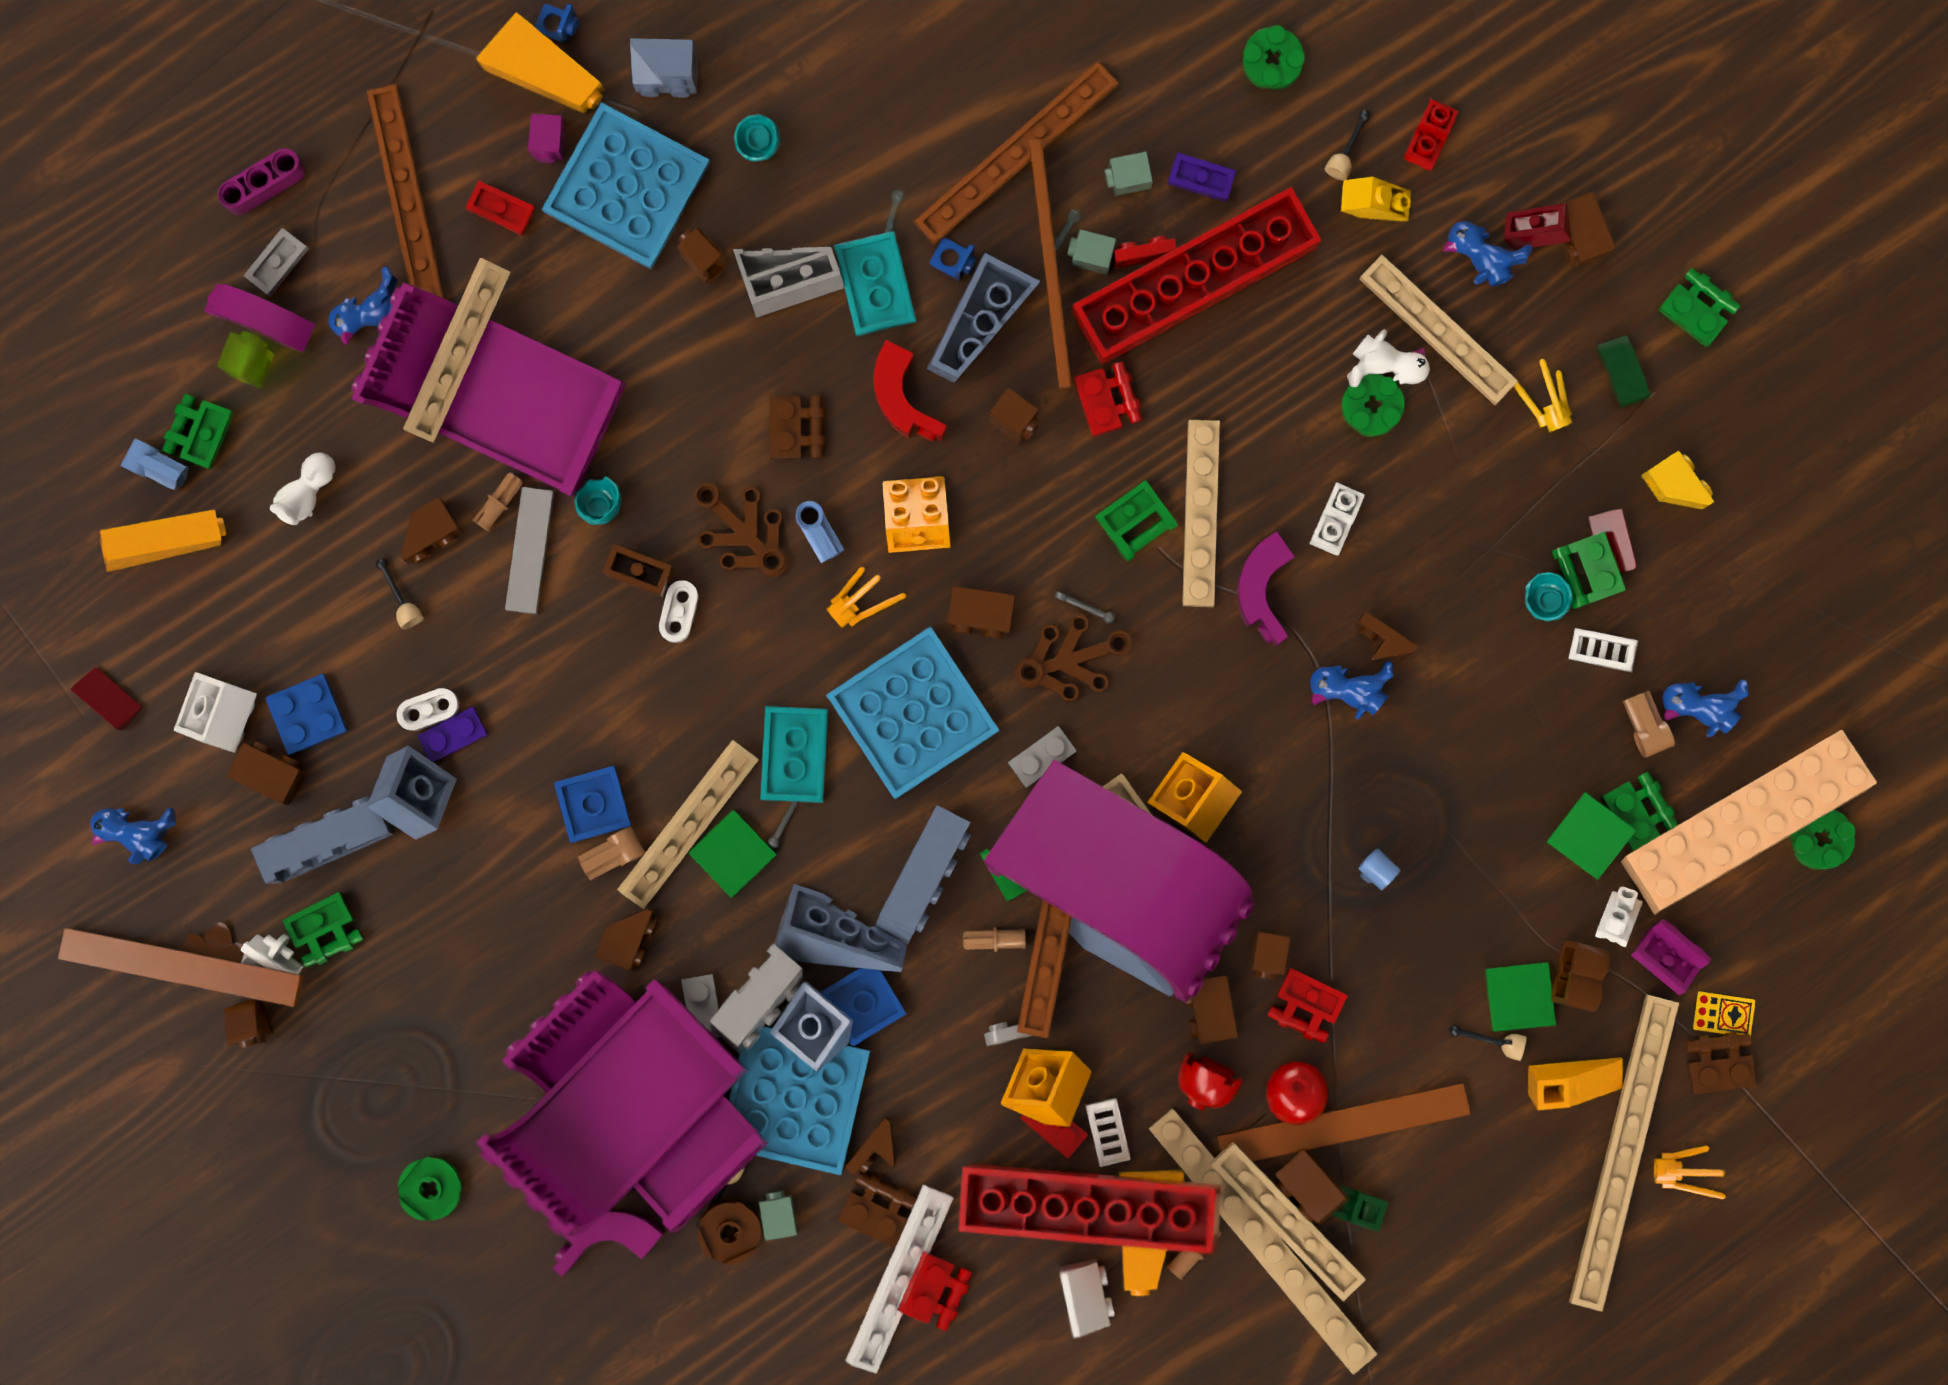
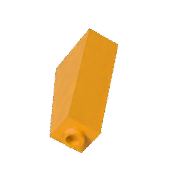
M517 12L476 57L479 65L485 71L583 114L589 108L594 109L603 98L602 93L604 89L601 82Z
M214 509L100 530V543L106 570L110 572L220 546L221 536H226L223 518H217Z
M1182 1170L1119 1172V1176L1184 1181V1172ZM1122 1246L1124 1290L1130 1291L1132 1296L1150 1295L1149 1290H1157L1166 1250Z

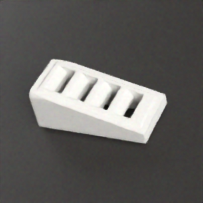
M1575 628L1569 659L1632 673L1638 640ZM1583 637L1589 638L1586 655L1580 654ZM1596 640L1602 641L1598 658L1593 657ZM1609 643L1614 644L1611 660L1605 659ZM1621 645L1627 646L1624 663L1618 662Z
M1116 1097L1086 1104V1111L1100 1167L1131 1160ZM1108 1110L1113 1111V1116L1095 1119L1094 1114ZM1115 1122L1116 1128L1098 1132L1097 1126ZM1118 1134L1119 1140L1101 1144L1100 1138ZM1121 1146V1153L1104 1156L1103 1150Z

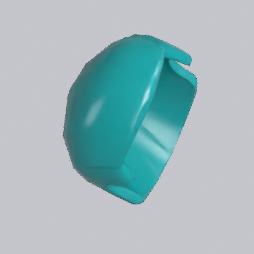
M756 114L747 116L738 123L734 133V140L737 151L744 158L758 162L768 160L777 152L781 143V135L778 126L773 120L764 115Z
M606 476L601 480L589 479L577 491L574 500L578 516L592 525L607 524L617 517L622 506L618 485Z
M1551 572L1537 574L1527 583L1525 587V604L1528 611L1535 618L1547 622L1558 620L1571 608L1573 600L1572 590L1561 575Z

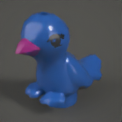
M1461 221L1454 224L1450 229L1448 241L1444 245L1443 252H1458L1468 256L1479 273L1475 277L1474 284L1477 286L1488 280L1490 286L1495 287L1514 277L1510 268L1514 265L1525 264L1533 251L1532 246L1528 244L1518 251H1507L1499 246L1487 244L1484 239L1488 238L1490 234L1485 233V228L1468 221Z
M385 266L382 268V283L360 305H356V297H353L351 300L346 298L341 304L331 310L328 317L329 327L335 334L340 336L345 345H348L353 335L360 328L366 325L379 326L384 316L388 317L393 306L390 304V300L398 283V279L389 267Z
M1387 660L1380 672L1373 676H1358L1351 679L1344 677L1348 669H1342L1340 665L1321 667L1315 670L1309 681L1310 689L1313 693V705L1336 698L1357 709L1355 714L1356 720L1360 719L1365 711L1373 716L1389 697L1381 689L1384 683L1394 676L1393 662Z
M1743 679L1738 682L1734 691L1727 694L1700 696L1698 692H1700L1702 686H1695L1694 682L1686 684L1675 683L1664 691L1662 699L1666 709L1664 714L1665 720L1668 721L1685 715L1694 716L1701 723L1709 727L1706 732L1708 738L1714 736L1719 729L1726 734L1735 726L1742 717L1735 708L1741 700L1749 695L1748 683Z
M169 807L161 818L155 821L129 823L126 818H128L130 812L124 813L123 808L101 809L92 816L90 820V827L93 833L92 846L106 841L120 842L128 851L132 852L128 859L130 864L141 863L144 859L148 862L156 859L167 847V843L162 837H164L169 828L177 824L175 811Z

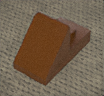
M1367 611L1362 614L1355 624L1361 628L1359 633L1372 642H1375L1376 639L1381 642L1368 663L1410 655L1418 648L1417 645Z
M888 1117L882 1120L846 1164L845 1169L854 1176L859 1170L862 1173L868 1170L876 1160L872 1156L874 1151L895 1167L891 1120Z

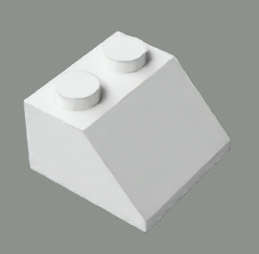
M195 672L173 731L235 753L237 746L243 739V730L249 715L253 712L254 700L257 694Z
M1096 1259L1060 1266L1059 1270L1073 1337H1080L1110 1326L1109 1317L1114 1316L1111 1297L1104 1298L1102 1286L1108 1285L1104 1266L1098 1267Z

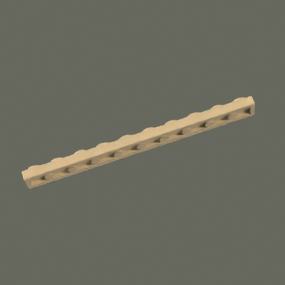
M1651 995L1645 996L1569 1300L1572 1304L1603 1311L1679 1006L1677 1002Z
M1171 1108L1148 1129L1192 1182L1221 1185L1220 1215L1350 1372L1354 1375L1372 1360L1377 1353L1279 1235L1211 1166L1210 1163L1214 1160V1157L1175 1110Z

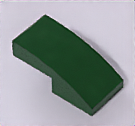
M1627 335L1598 345L1597 353L1609 375L1608 383L1620 408L1650 398L1644 374Z
M1339 1184L1351 1199L1332 1216L1379 1232L1389 1202Z

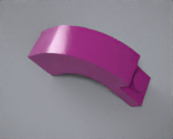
M216 283L214 290L208 297V303L204 312L214 317L243 326L286 348L302 353L315 327V324L276 304L227 284L220 285Z
M1277 531L1262 541L1252 551L1241 569L1237 583L1238 608L1247 628L1258 621L1261 626L1257 629L1267 643L1272 641L1275 646L1286 640L1289 636L1267 604L1266 585L1270 576L1294 558V555Z
M610 1209L581 1233L574 1236L563 1235L572 1245L568 1246L566 1243L554 1256L557 1264L552 1269L563 1277L588 1246L603 1240L621 1243L640 1259H643L665 1231L652 1220L639 1213L621 1209Z

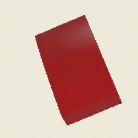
M1430 99L1403 159L1432 171L1459 111Z

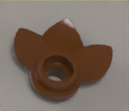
M219 922L209 929L204 938L196 934H188L185 942V952L241 963L244 953L240 950L244 943H233L229 927L226 923Z

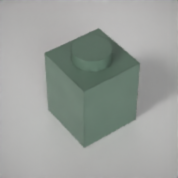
M1147 152L1112 158L1109 161V169L1104 170L1107 187H1113L1115 196L1151 189L1153 181Z
M1080 230L1078 239L1071 238L1067 254L1073 257L1071 266L1107 275L1116 238Z
M784 1190L766 1193V1199H762L759 1202L765 1241L797 1235L798 1226L792 1194L785 1195Z

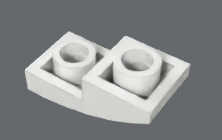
M1336 482L1309 544L1338 556L1365 494Z

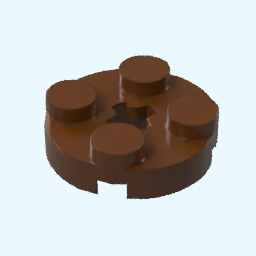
M722 1200L712 1204L701 1214L698 1220L697 1237L702 1251L708 1258L723 1262V1264L734 1265L752 1256L761 1237V1226L754 1210L742 1200ZM730 1225L731 1227L736 1226L738 1228L734 1232L735 1237L733 1239L720 1235L724 1231V1226Z

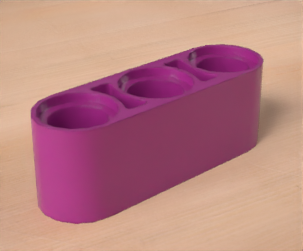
M283 148L277 150L224 182L219 187L218 199L231 213L235 215L245 214L300 181L305 174L304 162L290 149ZM288 160H294V167L288 172H283V164ZM261 176H268L267 184L264 187L256 188L257 179ZM235 192H241L240 200L237 203L230 204V196Z

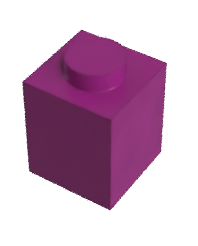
M531 114L528 151L532 158H536V161L554 163L555 159L563 160L566 123L562 115Z

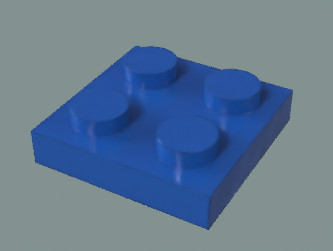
M320 674L265 697L287 754L290 756L349 732L326 674Z
M616 766L554 782L570 843L632 826Z
M860 968L820 992L853 1020L849 1041L852 1047L907 1014L881 970Z

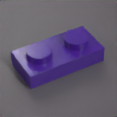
M1177 152L1168 185L1227 202L1236 170Z
M471 707L417 735L429 760L436 763L489 734L475 707Z

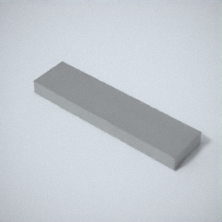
M522 487L505 605L506 611L536 615L538 613L554 499L553 491Z

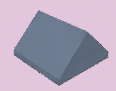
M803 982L770 1033L811 1068L819 1071L849 1044L853 1020L809 983Z

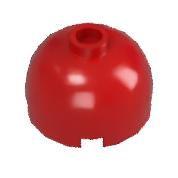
M1186 1052L1178 1072V1084L1181 1091L1189 1097L1187 1103L1202 1111L1205 1110L1206 1106L1219 1108L1230 1103L1238 1093L1243 1079L1239 1077L1235 1080L1232 1078L1235 1073L1233 1070L1211 1058L1203 1056L1201 1061L1193 1059L1194 1052Z
M1292 1061L1281 1065L1271 1074L1266 1085L1265 1099L1269 1110L1278 1120L1302 1126L1315 1121L1322 1115L1328 1103L1329 1088L1324 1075L1315 1066L1307 1062Z

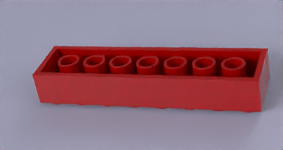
M1289 187L1073 304L1072 313L1102 366L1318 249L1322 240L1293 188Z
M969 1164L962 1167L959 1231L1213 1254L1218 1249L1221 1185Z

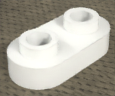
M688 581L674 582L666 593L659 621V631L667 641L672 643L684 641L691 632L699 595L694 585ZM681 592H687L689 595L688 600L684 603L678 601V595ZM673 622L681 624V630L677 633H673L670 630Z
M445 688L427 692L402 702L397 709V720L403 728L410 731L427 728L455 716L459 710V699L454 692ZM447 699L449 707L446 710H440L439 702ZM413 710H418L420 714L416 721H411L409 717L410 712Z

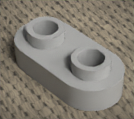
M1007 1022L989 1026L990 1032L984 1034L986 1045L989 1047L1032 1035L1017 1033L1018 1025L1008 1027Z

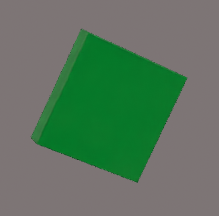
M1584 792L1547 840V843L1598 880L1637 829L1587 792Z
M732 810L688 852L730 898H733L777 856L735 810Z
M1549 962L1484 969L1492 1032L1556 1025Z

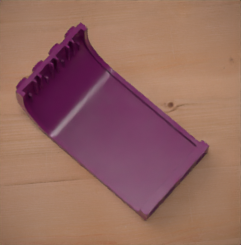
M403 282L401 288L397 287L392 294L390 304L393 306L388 317L384 316L378 326L377 333L380 335L376 344L371 345L365 355L364 361L367 364L363 373L358 374L353 382L352 391L354 394L351 399L361 404L376 406L408 418L458 308V304ZM489 319L438 433L560 489L559 491L569 496H576L627 383Z
M1054 759L984 860L990 873L999 878L1003 875L1141 958L1166 979L1175 997L1187 1003L1191 996L1195 997L1199 993L1203 985V977L1208 970L1212 971L1217 966L1221 957L1220 951L1225 944L1229 945L1232 943L1238 931L1236 927L1242 918L1247 919L1255 906L1254 897L1248 883L1217 854L1191 837Z
M594 970L592 973L589 971L581 976L576 982L577 988L569 996L567 994L561 996L553 1004L554 1010L546 1018L543 1016L536 1020L529 1028L531 1032L523 1040L518 1039L506 1050L508 1055L502 1061L510 1070L524 1074L548 1093L637 1002L616 982L599 971ZM723 1095L634 1188L664 1220L662 1223L669 1231L678 1232L769 1142L733 1103Z
M656 979L646 987L648 991L533 1108L505 1130L497 1134L485 1133L477 1142L483 1149L480 1155L490 1165L494 1166L497 1164L505 1172L502 1178L512 1188L517 1189L519 1187L527 1195L524 1198L525 1202L535 1212L538 1213L541 1210L549 1218L546 1222L547 1225L559 1236L562 1234L565 1236L577 1235L606 1214L748 1071L663 983Z

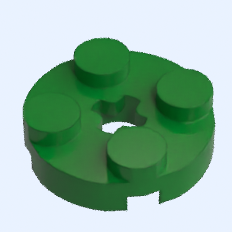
M1272 26L1257 31L1247 41L1243 52V70L1246 77L1255 86L1263 89L1265 87L1281 90L1290 86L1298 78L1305 56L1303 47L1294 34L1281 26ZM1268 52L1280 55L1278 59L1279 65L1276 66L1275 63L1268 65L1266 63Z
M1367 374L1363 376L1357 387H1351L1349 384L1341 401L1342 415L1345 422L1363 436L1377 437L1384 435L1399 423L1404 412L1402 391L1390 377H1385L1381 374ZM1369 397H1374L1376 401H1380L1381 406L1377 408V413H1371L1370 408H1365L1364 403L1369 402Z
M1833 810L1789 836L1790 843H1792V848L1795 852L1794 855L1800 863L1810 869L1826 870L1835 868L1844 863L1853 852L1855 827L1841 812ZM1825 831L1830 842L1820 847L1817 845L1818 839L1814 835L1815 833Z
M428 1156L412 1162L404 1169L398 1181L400 1204L406 1213L417 1220L434 1221L446 1217L454 1211L462 1196L463 1181L460 1178L459 1172L450 1162L442 1158ZM425 1181L427 1183L434 1181L437 1184L436 1190L438 1193L436 1196L431 1194L426 1197L423 1194L425 1188L422 1185Z

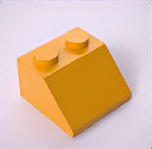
M1182 752L1147 803L1177 825L1207 843L1242 791L1222 774Z
M1023 1048L1001 1104L1040 1123L1070 1127L1092 1071L1073 1052Z

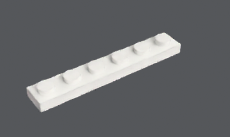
M923 1185L848 1354L846 1362L850 1365L877 1373L902 1316V1313L897 1310L923 1251L930 1253L952 1203L953 1197L947 1193Z

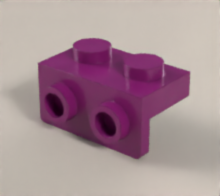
M1664 919L1646 931L1631 954L1633 958L1679 996L1686 992L1700 969L1711 961V958L1704 953L1699 945L1692 943L1679 932L1676 926Z

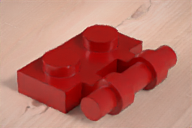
M1124 362L1112 365L1115 377L1110 379L1106 378L1103 368L1073 377L1092 438L1121 429L1122 424L1119 418L1121 415L1128 414L1131 424L1142 421L1139 411L1142 407L1139 398H1135L1131 386L1133 379L1131 373L1126 371ZM1119 387L1124 403L1115 406L1110 390Z
M1289 968L1276 995L1287 1001L1286 1006L1282 1010L1272 1005L1267 1016L1278 1021L1277 1025L1285 1029L1288 1026L1303 1033L1302 1037L1310 1041L1315 1039L1324 1044L1329 1032L1319 1028L1321 1021L1324 1019L1335 1024L1348 995ZM1297 1006L1313 1014L1309 1022L1293 1015Z
M923 1251L897 1310L902 1314L929 1324L934 1312L940 1314L936 1327L947 1331L951 1321H955L959 1313L957 1307L963 1294L968 1293L971 1286L968 1282L973 1272L961 1267L957 1278L952 1277L950 1274L954 1264ZM945 1286L952 1288L946 1303L938 1302Z

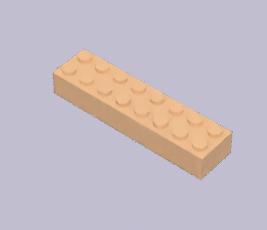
M1840 730L1628 854L1621 863L1654 915L1822 816L1866 792L1877 782L1843 730Z

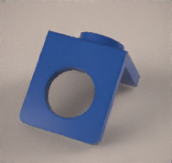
M569 3L565 11L544 4L535 28L547 38L567 45L570 35L573 36L577 30L579 18H577L578 16L573 5ZM557 15L561 18L557 31H549L545 28L544 23L548 16Z
M943 238L930 260V265L960 281L964 273L969 275L977 261V258L974 257L975 246L970 244L968 249H965L949 239ZM948 249L956 251L959 256L957 264L950 267L945 266L940 259L941 254Z

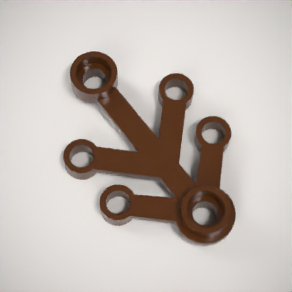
M705 482L696 487L694 498L697 504L705 509L711 508L735 532L713 533L712 531L704 530L697 538L700 547L705 550H711L715 546H749L757 554L752 556H736L734 553L726 552L719 559V564L723 570L732 572L737 568H759L768 577H778L786 571L788 557L785 551L779 548V526L783 522V517L779 510L772 508L764 514V522L768 526L767 547L757 538V505L761 501V494L757 488L747 487L742 492V500L745 503L744 524L719 499L720 493L715 485ZM706 491L713 493V499L709 502L702 500V495ZM750 491L757 493V499L754 502L746 500V494ZM771 513L779 515V520L775 524H771L767 520ZM711 535L713 542L707 546L703 545V536ZM730 556L734 558L735 563L732 567L728 568L724 566L723 561L726 557ZM770 557H777L779 560L778 565L774 568L767 565Z
M1078 614L1071 619L1070 630L1056 658L1043 662L1050 644L1056 642L1059 638V629L1053 624H1047L1041 630V639L1032 656L1020 660L1016 665L1015 678L1025 688H1035L1041 685L1059 694L1062 700L1069 703L1074 702L1078 698V687L1072 683L1064 684L1049 676L1048 673L1060 670L1090 685L1094 692H1104L1109 684L1108 678L1104 674H1095L1077 664L1109 653L1115 656H1123L1131 649V637L1127 632L1117 630L1109 635L1107 641L1073 652L1081 634L1086 632L1089 627L1087 617ZM1076 619H1083L1085 621V627L1082 630L1074 627L1073 623ZM1048 628H1052L1056 632L1055 638L1051 640L1044 636V631ZM1117 638L1122 639L1125 643L1124 648L1120 650L1115 649L1113 641ZM1028 667H1032L1036 671V676L1032 679H1028L1024 675V671ZM1097 677L1105 681V686L1101 689H1097L1093 685V680ZM1072 687L1076 692L1075 696L1070 699L1066 698L1063 693L1065 688Z

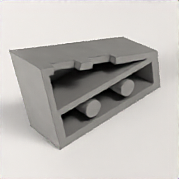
M805 247L773 251L772 248H765L762 251L733 249L756 318L844 288L831 247Z
M772 944L767 950L771 956L759 969L754 967L748 975L751 978L738 991L735 990L710 1020L711 1029L738 1053L744 1047L750 1049L760 1037L758 1032L766 1024L771 1026L782 1013L779 1009L787 1001L790 1002L803 984L802 968L775 944Z

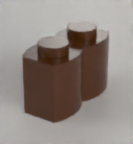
M689 228L679 237L678 241L680 243L677 249L680 251L681 257L706 284H710L727 269L728 262L726 261L725 254L701 228H695L694 230Z
M1566 940L1560 953L1559 972L1556 975L1552 988V1002L1596 1012L1604 998L1603 980L1611 967L1610 950Z

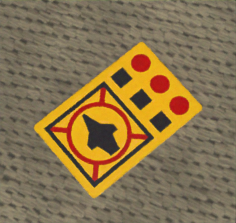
M1699 991L1693 1029L1720 1034L1737 1032V1034L1749 1033L1751 1037L1755 1000Z

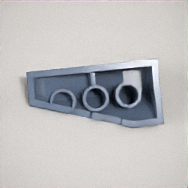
M796 884L793 885L774 943L787 956L805 963L901 972L907 945L876 926H866L856 919L857 914L848 909L845 913L832 905L833 899L825 894Z
M1072 917L1069 933L1082 948L1170 997L1174 994L1166 979L1149 964L1126 948Z

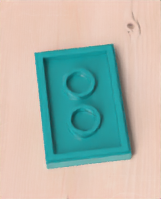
M895 231L834 245L856 337L916 322Z
M765 706L760 800L824 803L828 709Z

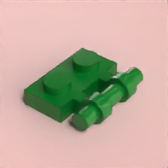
M1691 267L1684 278L1693 284L1692 287L1687 290L1678 284L1659 307L1658 311L1707 348L1728 322L1719 315V312L1725 308L1733 315L1741 305L1732 299L1733 295L1726 289L1722 291L1710 282L1711 278L1704 272L1700 274ZM1700 291L1715 301L1711 307L1696 297Z
M184 394L181 404H177L174 410L176 416L171 429L166 430L163 439L166 441L162 452L174 456L177 446H184L180 455L181 459L212 470L234 412L202 400L198 411L193 410L192 408L197 398ZM188 419L194 420L188 437L183 436L182 433Z
M1648 771L1637 776L1643 788L1636 792L1629 781L1600 797L1608 809L1637 829L1626 843L1631 852L1661 836L1655 827L1659 822L1663 821L1668 831L1679 825L1673 816L1676 814L1673 807L1667 805L1659 791L1662 789L1657 780L1654 781ZM1646 797H1649L1657 811L1649 816L1641 802Z
M342 892L335 893L282 920L295 948L308 944L311 952L301 957L306 968L316 963L321 965L329 961L328 957L342 950L347 952L354 948V944L364 940L359 929L347 933L344 925L355 919ZM333 931L337 939L322 946L318 938Z

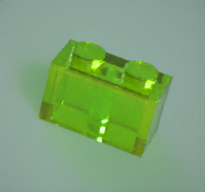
M242 331L241 335L230 332L216 367L231 378L261 388L274 354L266 348L267 343L261 341L260 337L246 331Z

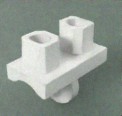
M1623 886L1619 888L1618 892L1612 891L1595 937L1608 938L1609 941L1617 942L1619 945L1626 947L1643 901L1637 899V891Z
M257 934L251 941L245 942L240 950L244 953L241 963L259 967L263 966L294 974H299L303 968L302 964L292 958L294 952L286 947L290 938L285 934L280 936L278 940L269 934L265 939Z

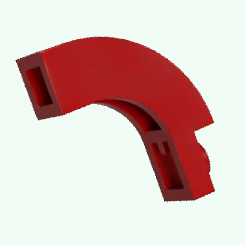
M886 340L877 357L874 369V389L882 414L896 431L908 439L913 429L916 428L918 429L917 434L931 442L935 438L942 441L947 432V425L914 409L903 394L904 379L914 361V353Z

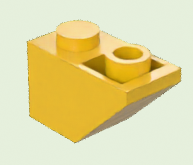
M1373 176L1344 180L1341 211L1359 218L1408 221L1411 191Z
M1679 450L1641 475L1658 501L1697 509H1704L1714 502L1711 498L1713 493L1709 485L1704 480L1700 481L1693 472L1695 470L1693 462L1687 455H1682Z

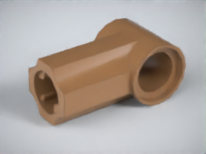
M1650 691L1623 701L1635 730V743L1644 758L1675 746L1673 734L1668 724L1664 720L1662 721Z
M631 826L613 834L606 839L607 842L578 857L580 865L590 881L618 866H626L643 857L645 851Z

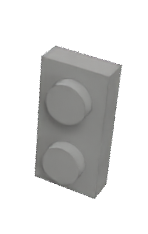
M281 228L244 274V277L271 297L309 248L285 229Z
M1057 726L1009 761L1008 764L1025 788H1027L1042 777L1053 759L1062 763L1077 751L1060 727Z
M714 974L683 979L682 986L686 1008L716 1038L720 1037L710 1027V1020L720 1009Z

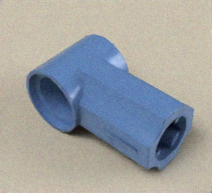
M134 438L120 465L144 478L149 477L175 491H178L183 486L189 470L188 467L160 454L158 449Z
M806 501L799 505L796 510L797 525L803 531L820 563L822 564L843 552L844 548L825 517L821 506L813 501ZM808 508L816 510L819 515L818 520L811 525L804 523L800 517L801 513Z
M1378 848L1363 860L1358 867L1361 871L1360 876L1367 883H1374L1380 890H1383L1401 871Z

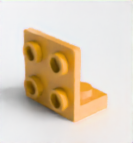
M944 477L884 481L883 495L888 553L950 548Z

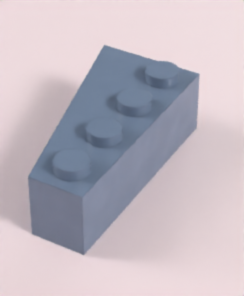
M985 253L980 259L927 369L954 383L1040 281Z
M365 796L352 802L353 807L341 811L339 808L323 815L324 819L314 823L309 821L294 828L295 831L285 835L273 836L265 840V843L250 849L266 884H282L395 834L391 823L367 808L370 796Z
M936 805L879 915L876 927L907 945L915 930L921 933L929 918V915L925 914L929 903L935 905L944 889L939 886L943 876L949 878L957 864V861L952 859L957 848L963 851L971 836L970 833L966 832L970 824L969 821Z

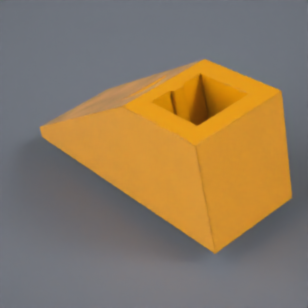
M1622 1058L1528 1066V1095L1537 1110L1572 1107L1623 1088Z

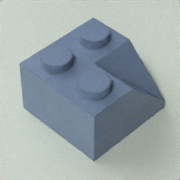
M630 38L632 82L636 92H640V95L646 97L659 96V93H671L673 97L686 98L690 94H697L699 58L693 40Z
M406 746L386 757L367 808L416 840L438 829L457 778L410 746Z

